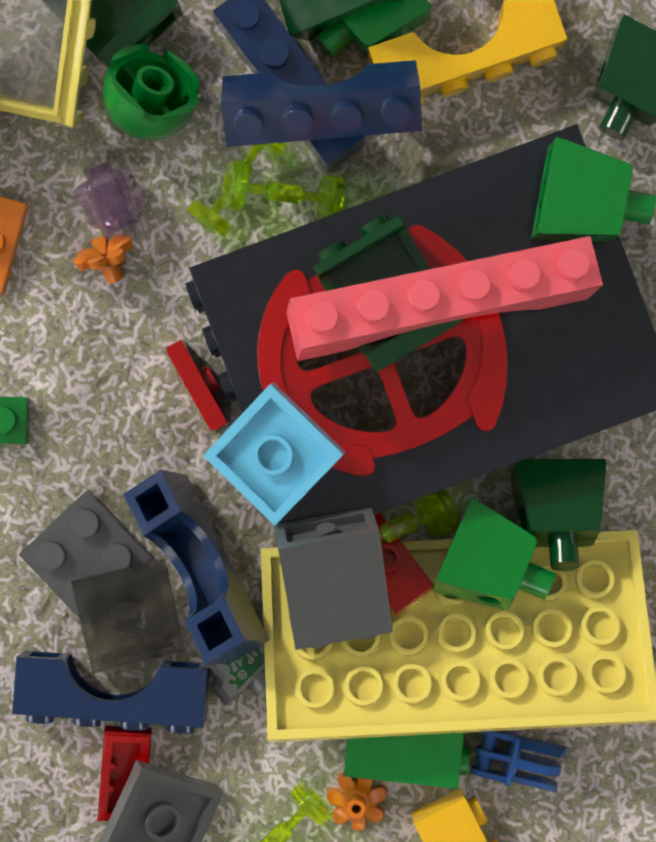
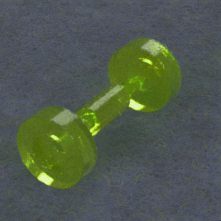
M287 142L253 145L244 160L238 159L221 183L220 187L223 190L212 207L209 209L193 199L186 213L217 235L225 238L232 225L218 215L229 197L231 195L236 197L254 170L250 166L261 150L264 148L271 154L280 157L288 146Z
M230 161L226 167L222 186V204L224 209L241 211L247 193L265 195V199L292 204H299L301 200L317 202L318 220L343 210L345 184L341 176L325 175L321 180L318 192L303 191L301 185L273 181H268L266 185L248 183V166L243 162Z
M443 489L417 499L416 508L418 515L414 516L412 513H408L382 524L379 531L380 539L391 542L416 531L418 524L421 523L429 533L435 536H441L454 530L458 523V511L453 498Z
M300 781L290 791L300 809L287 822L282 819L260 842H287L295 834L293 828L306 815L318 825L323 826L333 817V812L327 803L307 783Z

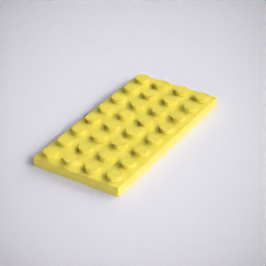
M638 531L599 532L593 546L578 547L580 566L570 571L552 570L550 568L549 547H536L530 563L556 573L545 600L518 589L509 610H502L442 595L432 590L398 615L394 616L390 611L393 632L379 634L370 639H353L331 643L322 648H304L299 650L295 649L278 548H261L263 624L269 641L264 643L268 743L656 723V676ZM453 539L401 541L432 583L435 584Z

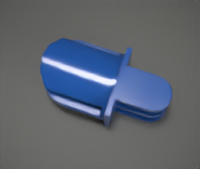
M513 730L480 732L484 736L482 744L477 745L475 753L479 754L477 765L471 766L470 772L472 774L504 782L506 786H510V782L556 793L558 787L556 781L548 777L519 771L517 768L548 776H559L561 765L550 758L521 752V749L564 758L566 746L520 736ZM497 738L509 741L507 751L495 749ZM492 759L504 761L502 771L490 769Z

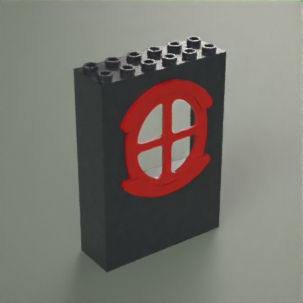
M578 124L189 267L193 280L185 283L194 309L198 310L199 314L206 313L210 326L202 328L211 355H214L215 358L222 357L227 371L220 373L219 377L228 401L234 402L238 400L243 413L271 383H275L346 452L279 523L365 507H372L373 513L376 515L656 411V333L620 237L609 242H592L603 286L587 300L541 310L510 311L465 318L460 324L416 349H422L451 337L460 338L464 342L466 349L465 365L458 384L446 401L426 417L420 418L413 414L395 362L378 372L396 418L395 426L385 432H364L341 426L326 418L315 408L311 401V393L319 386L371 368L363 353L360 352L312 371L302 370L297 362L286 314L290 298L325 291L313 271V267L320 263L317 254L340 240H343L346 246L362 238L364 235L360 229L383 214H387L390 220L400 214L406 222L405 227L430 269L564 242L531 240L548 146L557 137L586 147Z

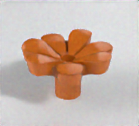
M118 234L113 236L109 242H107L105 236L95 238L90 241L93 249H82L73 259L74 264L80 271L90 267L92 270L99 269L102 271L108 284L116 283L124 277L119 264L126 260L125 253L133 247L131 236Z
M344 771L337 776L340 789L330 788L326 795L327 801L337 806L331 814L334 822L340 825L347 820H351V826L356 831L365 828L366 819L378 823L383 818L385 811L377 803L382 802L387 797L386 787L384 785L372 787L373 779L357 778V780H354L353 777L344 776Z

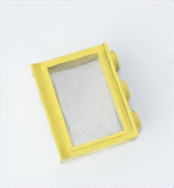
M0 0V111L56 122L68 127H74L82 122L84 111L77 110L80 88L86 85L89 76V67L84 66L83 61L86 40L92 38L95 31L96 21L94 18H89L92 0Z

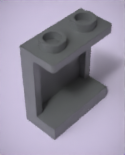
M372 507L282 522L274 526L296 650L322 648L331 643L353 639H370L379 634L393 632L380 532Z

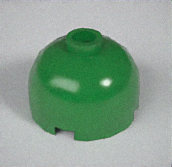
M146 44L123 47L113 55L103 81L102 95L104 106L110 119L123 132L140 140L158 141L177 134L187 125L198 105L197 93L200 88L198 77L189 64L168 50H165L161 56L157 53L148 52L150 45Z

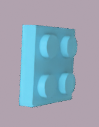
M271 383L203 457L275 526L346 452L275 383Z

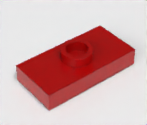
M183 340L168 346L166 352L209 429L217 431L230 424L215 396V393L222 389L210 367L207 365L200 369L186 342Z
M378 513L374 516L380 532L389 607L392 614L396 616L432 591L434 584L386 520Z
M104 726L97 821H109L136 760L149 764L152 728L137 731L125 730L120 728V726Z

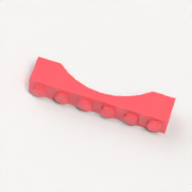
M588 236L290 298L286 314L297 361L348 351L390 336L445 322L501 312L541 310L587 300L603 286L591 237Z

